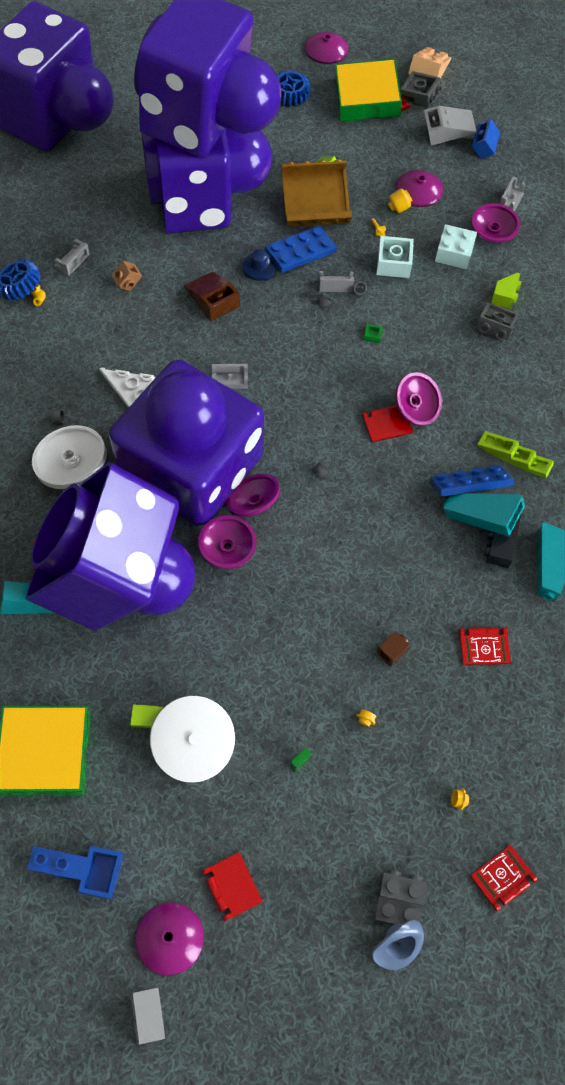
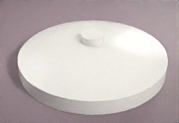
M79 425L63 427L48 434L37 445L32 457V467L38 479L46 486L55 489H66L72 484L79 485L103 467L107 456L106 446L99 433L89 427Z
M200 696L182 697L167 704L156 716L150 732V748L157 765L169 776L184 782H200L218 774L228 763L235 744L234 727L226 711L216 702Z

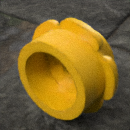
M361 709L360 713L356 715L359 718L358 722L366 727H370V724H375L376 715L367 710Z
M455 789L451 796V805L459 810L467 807L469 795L466 794L465 789Z

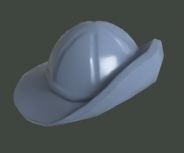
M411 920L404 924L397 923L392 925L385 933L384 940L373 948L371 952L372 960L380 967L389 970H399L408 966L416 958L423 946L424 931L422 924L416 920ZM395 942H401L400 946H397Z

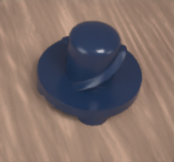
M258 249L244 259L243 271L247 278L257 281H268L274 275L276 265L270 259L269 254L264 250Z

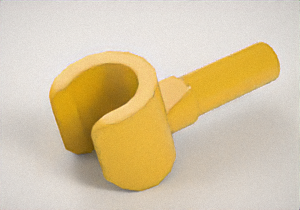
M374 218L371 219L376 229V236H385L386 227L379 226Z

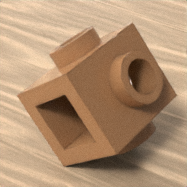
M122 261L112 274V277L118 288L130 291L141 279L142 275L135 264Z

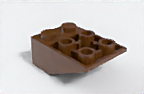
M213 271L184 285V288L210 321L240 307L239 292L231 282Z

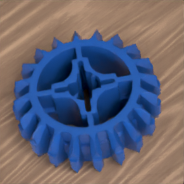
M285 70L284 73L279 72V74H276L281 85V103H283V106L288 104L290 107L293 104L296 107L297 103L301 105L302 102H306L311 89L307 76H303L302 73H297V71L292 72L291 70L289 72Z
M17 259L16 262L11 261L9 265L6 264V267L1 268L0 295L6 300L12 301L14 299L19 300V298L24 299V296L34 292V288L38 287V283L41 281V275L36 265L30 260L22 259L20 261Z

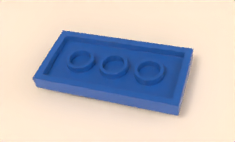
M317 226L265 246L264 251L269 254L270 259L283 273L330 255L337 251V246L321 226Z
M493 465L486 469L473 468L472 471L466 472L459 470L452 474L439 473L436 476L430 477V483L442 497L514 486V478L501 466Z

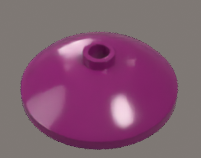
M323 31L315 33L307 39L305 52L309 58L318 63L333 64L347 56L348 44L340 35L334 32Z
M425 170L408 171L402 174L396 183V191L399 189L405 191L407 189L413 200L411 205L416 207L431 206L437 203L443 194V185L440 179L433 173Z
M490 203L482 205L474 211L471 225L473 230L482 239L493 243H503L512 240L518 234L520 219L511 208L502 204Z
M418 372L410 373L399 381L396 387L395 400L401 415L408 422L417 426H425L434 422L442 408V397L436 383L429 376Z
M269 474L249 476L240 483L227 499L226 505L229 511L236 516L251 517L258 515L274 504L280 493V485L277 479Z
M225 515L210 520L202 528L198 544L201 555L209 564L220 569H234L244 565L252 558L256 550L257 541L256 534L248 522L236 516ZM230 546L231 549L227 550L224 547Z
M169 902L153 907L144 915L138 925L135 938L137 953L144 965L155 973L175 975L187 970L198 959L203 948L204 932L199 918L190 908L180 903ZM172 933L173 939L169 942L165 941V935Z

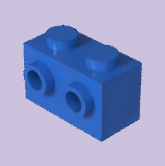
M489 119L477 125V134H475L472 143L475 153L481 159L495 154L500 135L499 129L492 119Z

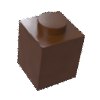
M395 631L378 647L377 654L391 667L407 653L410 645L405 636L399 635Z

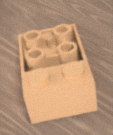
M426 47V49L413 55L408 74L414 71L441 78L451 57H448L447 53H436L434 49Z

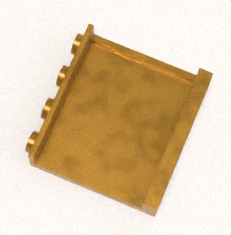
M322 160L315 163L305 161L297 164L293 162L282 164L281 175L286 227L349 224L351 222L352 211L349 208L346 176L347 161L334 160L333 162H326Z

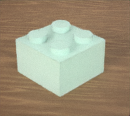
M445 224L435 262L467 269L477 232Z
M380 236L376 275L409 278L412 268L414 239Z

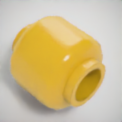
M399 189L389 196L390 202L388 205L392 212L395 210L397 213H402L411 207L413 200L407 189L405 191Z

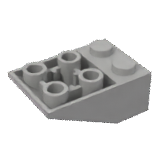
M436 106L424 110L431 145L477 134L471 110Z

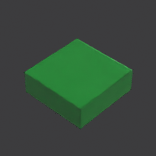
M366 324L363 341L380 343L383 326Z
M304 748L291 760L290 767L296 772L311 758V752Z

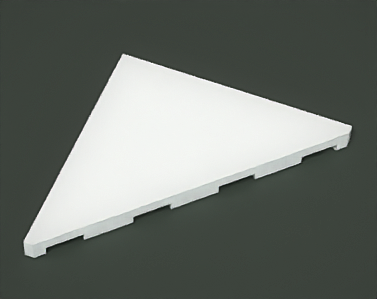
M100 368L102 375L128 408L156 378L154 375L140 373L139 375L132 374L129 371H112Z

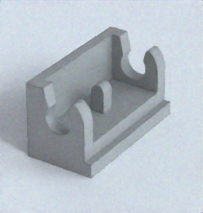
M512 177L500 201V204L511 208L513 211L516 210L521 201L525 187L524 182H522L521 187L516 185V177Z
M78 239L73 241L75 243L73 248L61 260L59 258L54 260L56 262L54 268L68 276L90 255L88 244Z
M320 271L319 292H353L354 272H350L349 277L323 276V271Z
M212 364V378L230 389H248V364Z
M154 988L130 994L136 1044L140 1045L165 1039L159 989Z

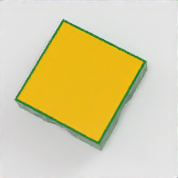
M395 59L335 64L340 121L401 116L402 100Z
M2 706L0 723V796H32L37 794L85 796L87 773L86 748L89 742L91 717L88 706Z

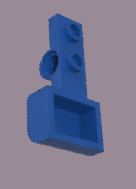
M33 846L27 870L59 878L63 876L64 879L81 881L78 890L80 894L112 900L124 854L123 852L90 846L88 856L84 857Z

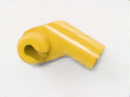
M38 284V287L34 288L35 291L31 292L34 297L33 303L36 306H40L46 297L45 292L40 289Z

